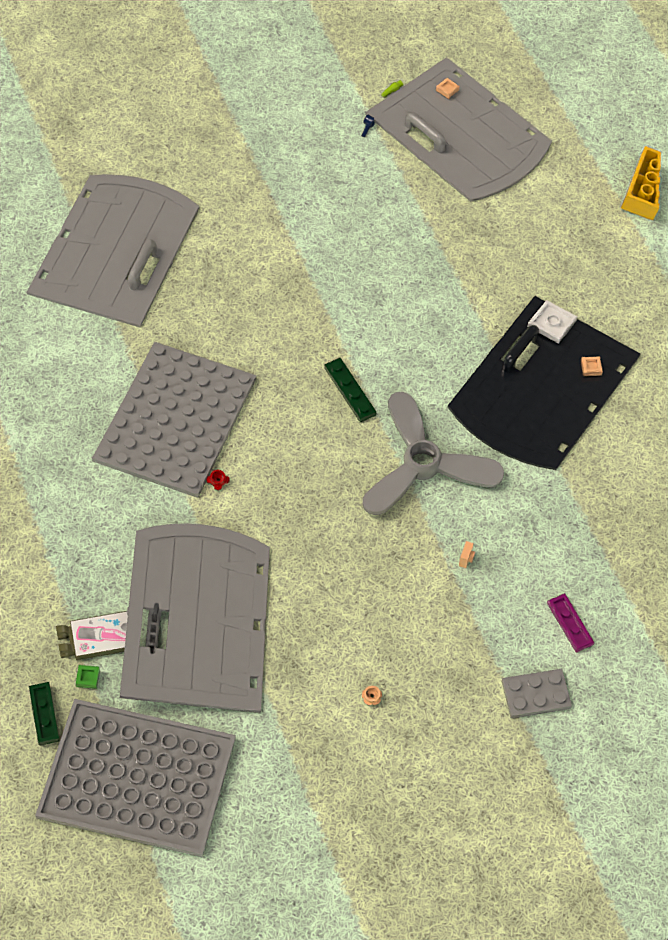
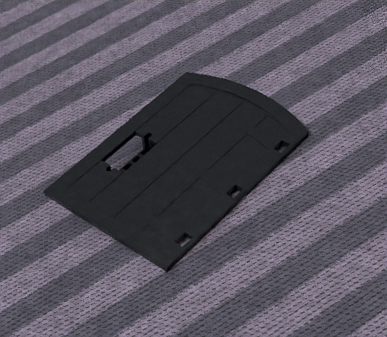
M534 296L448 404V408L471 434L492 449L526 464L557 470L597 413L635 364L641 353L577 319L558 344L540 334L539 328L536 325L527 327L528 322L545 302L539 297ZM521 336L519 340L515 343V345L511 348V346L518 339V337ZM532 341V343L539 347L520 371L515 368L516 361ZM511 348V350H510V351L508 352V354L506 355L504 361H502L501 359L503 358V356H504V355L507 353V351ZM600 357L602 375L583 376L581 358ZM620 365L626 367L622 373L617 371ZM591 403L597 406L593 412L588 410ZM562 443L567 445L563 453L558 450Z

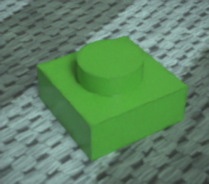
M79 665L76 687L97 689L100 668L98 666Z

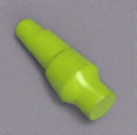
M401 80L393 82L381 93V96L385 97L392 92H396L403 86V82Z

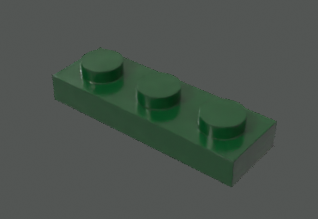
M45 682L29 686L39 746L60 742L50 683Z

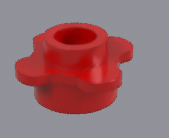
M219 469L214 470L206 479L207 483L212 484L215 490H221L222 486L230 481L229 477L225 476V473Z

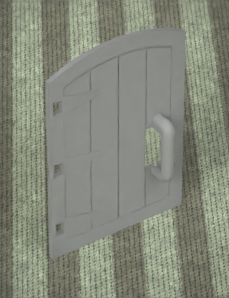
M447 57L365 112V115L374 117V122L470 202L500 193L521 181L541 162L552 143L551 139L504 102L497 99L494 94ZM458 72L462 77L459 78L454 73ZM446 78L460 86L459 91L449 99L436 91V86ZM493 100V101L496 102L498 105H497V106H494V105L491 103V101ZM412 126L417 127L434 141V149L432 151L426 150L407 134ZM528 129H530L535 134L532 136L530 133L527 132Z
M90 175L67 216L59 235L54 240L26 292L27 295L140 328L199 210V205L178 191L150 180L124 175ZM87 191L91 192L89 198L84 197ZM65 231L70 232L67 238L63 237ZM152 253V257L158 258L159 261L147 285L141 284L140 275ZM43 272L48 273L45 279L40 278Z
M166 524L136 531L129 607L127 608L128 618L120 698L261 712L269 546L239 532L203 524ZM257 566H263V575L256 574ZM143 609L149 610L145 647L140 646ZM162 611L169 612L166 649L158 648ZM254 621H260V631L253 630ZM250 678H257V689L250 688Z

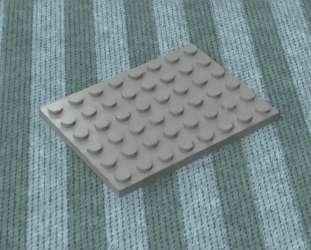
M154 342L94 453L92 461L198 498L256 381V375Z
M74 699L35 815L36 819L203 857L236 735Z

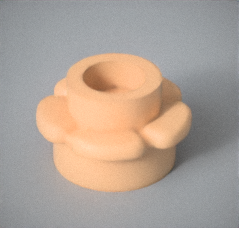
M368 686L363 690L362 698H364V703L367 705H377L381 702L382 692L378 687Z

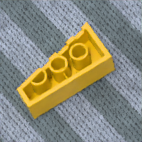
M647 146L644 147L621 209L654 220L659 210L661 152Z

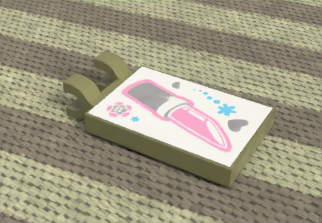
M127 611L70 621V626H56L58 640L66 638L70 640V644H59L61 658L75 655L76 660L124 652L128 618Z

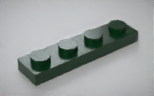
M341 357L324 364V369L358 421L361 423L376 416V410Z

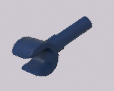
M366 115L363 120L366 126L361 136L364 138L370 127L372 128L375 125L374 117Z

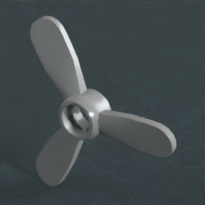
M396 392L388 400V409L397 430L407 445L404 454V464L382 478L364 495L363 508L369 514L381 515L387 512L404 496L416 479L428 480L437 473L463 483L490 488L502 482L504 470L502 465L494 459L467 454L441 453L436 444L425 440L423 422L413 397L405 392ZM417 454H427L433 458V462L421 465L413 461L412 458Z

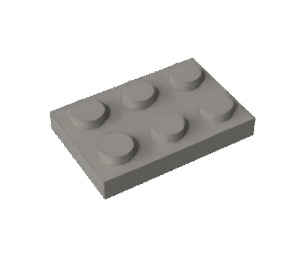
M562 669L502 678L510 718L567 710L572 707Z

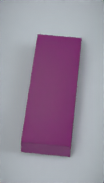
M565 593L547 601V605L576 653L594 645L593 639Z

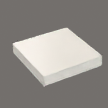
M546 300L528 322L527 327L536 325L539 328L540 334L559 344L577 321V316Z

